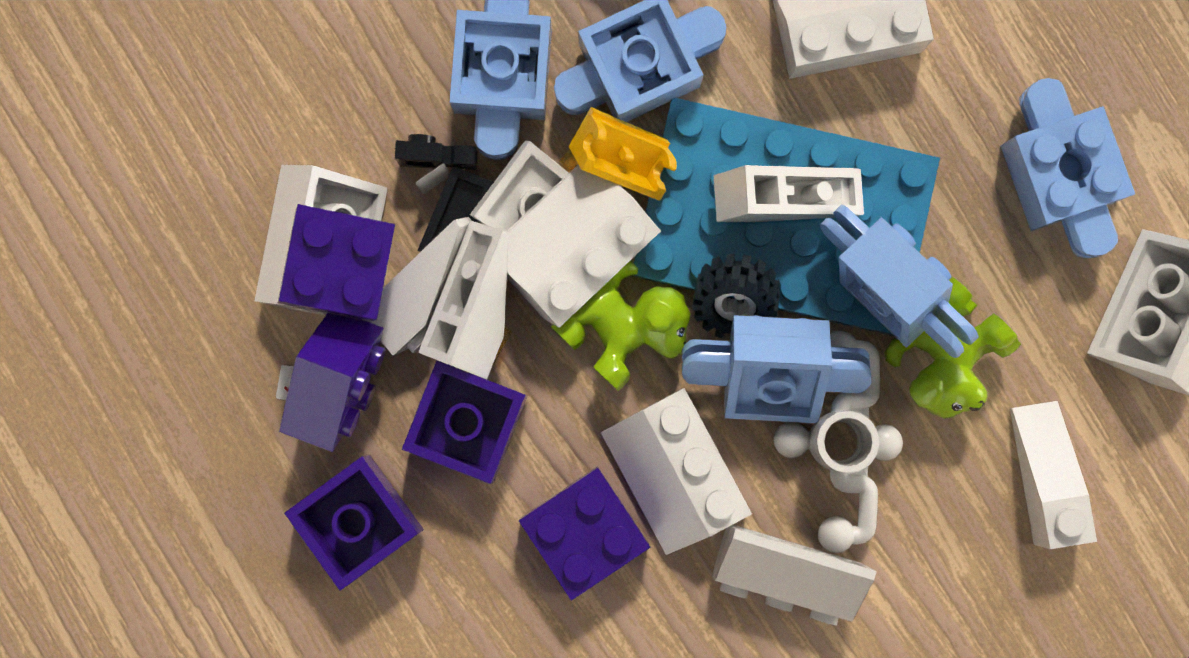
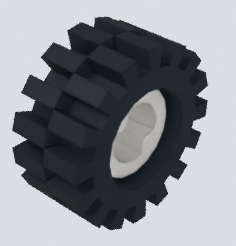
M727 254L724 263L718 256L712 259L711 266L706 263L702 267L701 274H698L692 308L695 310L694 317L696 321H703L702 328L709 332L715 328V336L722 339L725 333L731 334L733 315L777 317L780 281L779 279L775 280L776 273L772 268L765 271L766 263L759 259L753 265L750 264L751 256L743 254L742 261H736L735 254ZM728 296H734L736 299H731V298H728V299H727V297H728Z

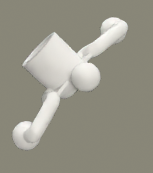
M839 330L830 333L831 347L863 348L868 352L872 381L869 388L862 393L841 392L832 402L831 412L820 417L819 421L814 423L810 431L798 422H785L775 431L773 439L778 453L784 457L797 458L805 454L807 450H810L816 462L830 470L831 482L835 488L841 492L859 494L858 526H852L844 517L833 516L824 520L819 527V542L824 549L832 553L844 552L852 544H864L874 536L877 527L878 489L874 481L868 477V466L875 458L881 461H889L896 458L903 447L902 435L895 427L887 424L875 427L869 419V408L877 402L880 395V357L878 350L870 342L856 340L849 332ZM835 422H843L852 427L858 441L852 456L840 461L830 458L824 443L827 430Z

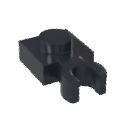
M424 134L408 135V141L396 140L394 159L400 167L436 169L444 163L446 167L452 168L456 166L465 170H477L478 151H476V146H444L442 143H436V137Z

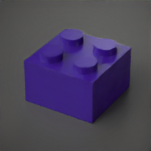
M297 204L277 303L368 321L377 320L395 224Z
M327 313L296 356L279 432L331 452L334 451L343 435L350 438L359 420L360 410L367 411L375 393L376 385L371 384L370 379L372 374L376 375L385 356L386 349L379 346L384 328L362 319Z
M436 360L402 450L492 484L495 482L528 395Z
M371 455L361 456L284 513L339 591L357 580L424 530Z
M598 466L519 519L520 524L571 601L651 548Z

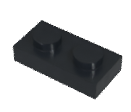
M453 166L418 251L421 252L453 220L469 217L472 221L478 222L470 214L494 182Z

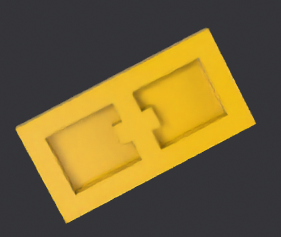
M592 107L589 109L568 146L581 170L658 201L661 200L666 192L664 182L660 179L663 168L675 171L677 167L676 159L668 148L670 142L667 139Z

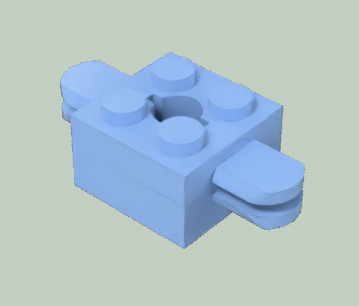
M485 0L484 12L457 10L450 105L454 114L476 115L475 144L481 154L492 160H503L515 153L519 144L521 119L545 120L552 39L551 16L529 15L530 0Z
M644 0L578 31L579 47L586 61L557 76L554 86L557 104L566 113L579 115L588 111L591 107L595 108L606 102L613 117L628 122L670 102L673 98H679L700 88L704 75L697 59L718 50L722 45L726 34L724 17L713 7L704 6L676 19L668 0Z
M1052 78L1040 79L1028 87L1019 98V105L1029 131L1014 136L1000 146L1029 228L1033 231L1061 221L1071 250L1077 257L1088 259L1104 255L1111 251L1118 243V234L1107 205L1135 195V191L1104 106L1074 115L1063 84L1059 80Z
M840 205L833 212L838 223L827 217L820 224L824 235L842 252L839 256L840 284L906 348L925 331L950 356L958 358L964 352V347L959 339L971 345L979 338L975 328L949 304L953 284L949 281L951 279L950 272L936 258L930 257L926 259L914 248L916 245L914 238L901 225L895 223L891 226L881 217L869 228L845 205Z
M733 315L729 341L691 339L682 349V376L688 384L724 386L726 419L817 423L826 392L862 393L872 383L868 352L863 348L831 347L829 320Z

